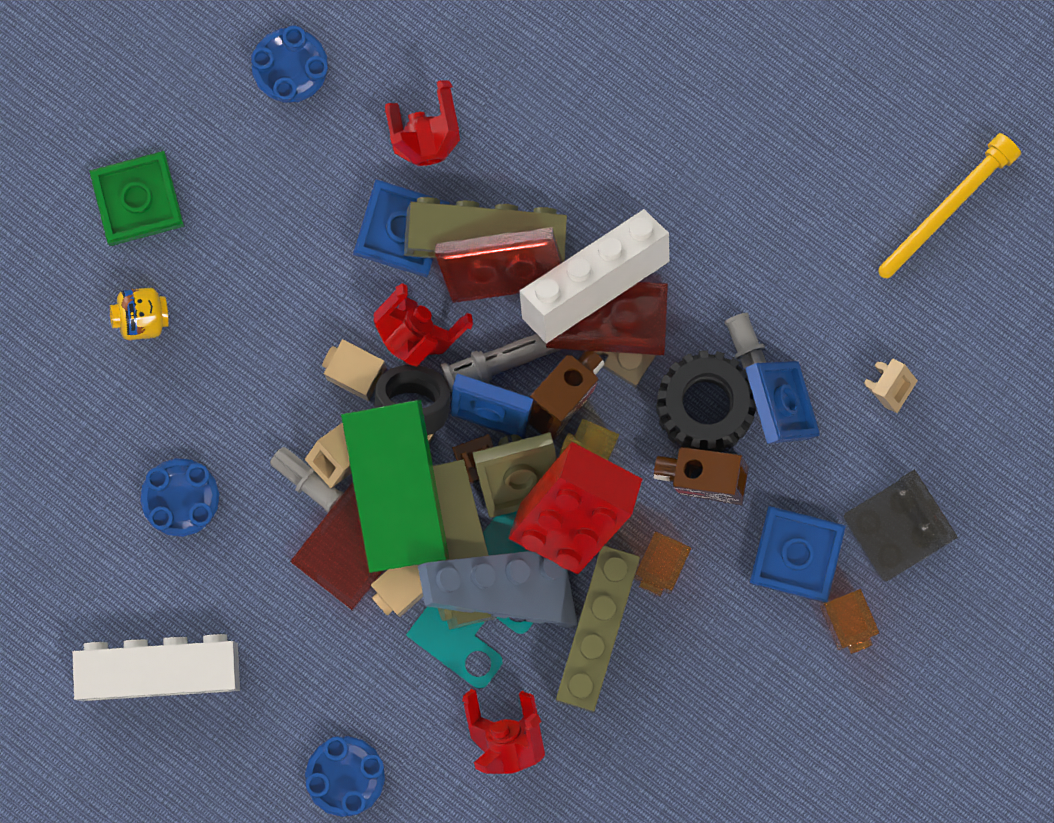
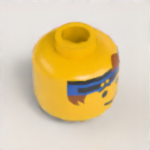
M154 288L121 291L117 297V304L110 305L112 328H119L125 340L158 337L162 332V328L168 327V308L165 296L159 297L158 292Z

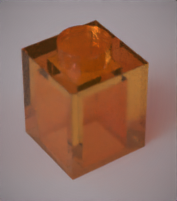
M655 531L634 577L641 581L639 588L658 597H661L663 591L671 594L691 547Z
M861 589L820 606L838 651L848 647L850 653L853 654L873 645L870 638L880 634Z

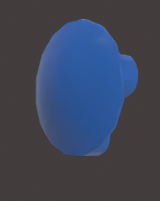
M296 25L281 28L267 34L257 44L256 49L251 55L252 75L258 88L269 98L283 103L300 102L312 97L323 86L328 73L327 55L322 44L310 33L305 32Z
M176 458L162 462L147 473L146 480L142 485L140 502L144 516L155 529L167 535L184 537L198 533L212 521L218 510L219 490L215 478L205 466L193 460Z
M349 736L332 737L318 746L309 758L305 772L306 789L313 802L326 813L340 817L358 815L372 807L381 795L385 781L383 762L376 750L364 740Z

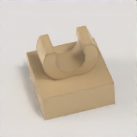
M892 359L889 365L877 362L875 367L882 376L876 383L866 379L864 384L885 408L898 413L918 380L905 364L895 359Z

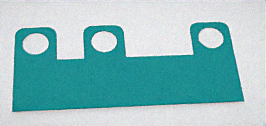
M517 511L494 517L484 530L483 536L489 556L529 551L508 539ZM427 606L406 634L408 638L478 689L486 687L502 665L501 655L475 636L484 622L449 630L447 621H442L438 608ZM497 617L499 621L518 634L527 632L533 622H526V620L515 622L509 617ZM475 651L486 653L491 660L489 672L481 677L472 676L465 667L466 658Z

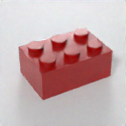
M571 442L520 503L508 539L529 551L551 560L564 569L579 574L631 517L643 478Z

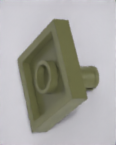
M551 433L522 439L519 435L514 434L511 435L512 443H509L507 436L500 439L498 446L473 452L489 518L518 511L523 499L557 460Z

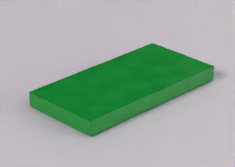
M421 400L341 414L369 573L450 559Z

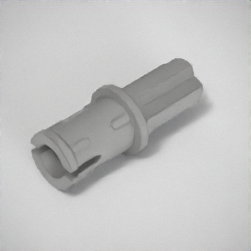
M747 312L727 319L724 323L737 350L735 358L741 360L743 368L745 369V367L755 363H767L762 352L765 346L764 344H759L750 322L749 314Z
M286 447L279 449L270 461L272 467L296 485L295 490L298 493L302 491L322 506L327 513L338 504L344 495L341 490L339 491L335 487L330 488L313 468L309 467Z

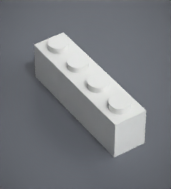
M643 209L521 289L519 292L522 319L547 344L668 263L669 232Z
M226 634L203 636V643L188 644L187 637L163 638L164 645L148 646V640L145 639L123 641L124 648L108 649V642L84 643V651H72L74 700L78 701L240 691L238 643L227 641Z

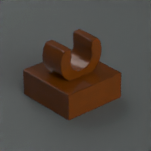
M489 434L452 447L456 460L464 459L470 484L480 481L473 452L494 447Z

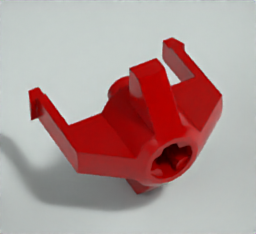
M450 80L436 82L441 115L426 117L425 112L409 114V122L404 129L399 104H385V113L393 151L396 155L416 166H428L444 161L460 141L459 127L451 92L453 86Z
M403 283L396 286V290L374 312L373 318L386 348L399 359L416 367L428 355L443 354L467 329L471 330L473 325L472 314L469 313L462 316L448 331L434 325L431 320L432 314L430 310L425 306H418L416 301L407 298L408 286Z
M470 689L463 695L462 702H465L464 708L470 737L485 752L474 762L476 770L486 774H512L536 765L544 758L545 751L540 730V723L542 721L537 714L534 695L524 691L519 693L523 718L520 721L502 719L496 722L481 717L476 690Z

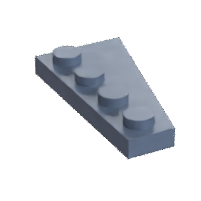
M527 551L427 562L418 566L425 606L468 613H488L491 616L500 618L514 617L526 619V622L539 624L544 622L553 623L565 628H572L578 625L567 569L560 567L558 564L535 552Z

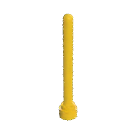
M998 133L987 145L989 149L985 152L986 158L880 265L878 272L882 278H890L997 168L1002 169L1005 165H1012L1021 155V151L1010 138L1002 133Z

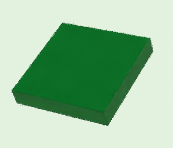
M165 151L89 171L109 246L185 227Z

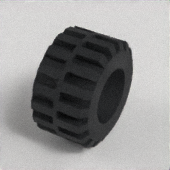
M708 350L699 351L698 355L692 356L691 353L683 356L682 361L679 363L675 362L669 368L668 373L664 375L660 384L656 411L660 418L659 424L662 430H666L668 438L672 443L676 441L681 445V448L722 453L723 449L732 448L745 436L753 422L757 407L746 369L742 370L738 366L740 362L734 357L729 360L724 357L725 353L716 351V354L712 355L708 354ZM700 382H709L719 386L725 391L730 401L728 414L722 421L715 424H701L694 421L683 407V397L687 389Z

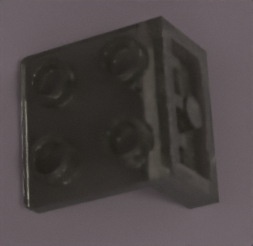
M915 469L902 476L896 483L843 515L844 521L884 582L889 581L958 538Z

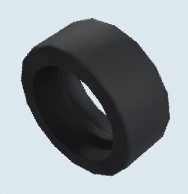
M401 365L391 368L381 375L376 384L374 408L394 405L395 403L390 399L396 395L417 393L426 396L434 402L431 406L423 408L427 436L434 434L444 426L449 415L450 386L442 375L431 368L421 365L417 367Z

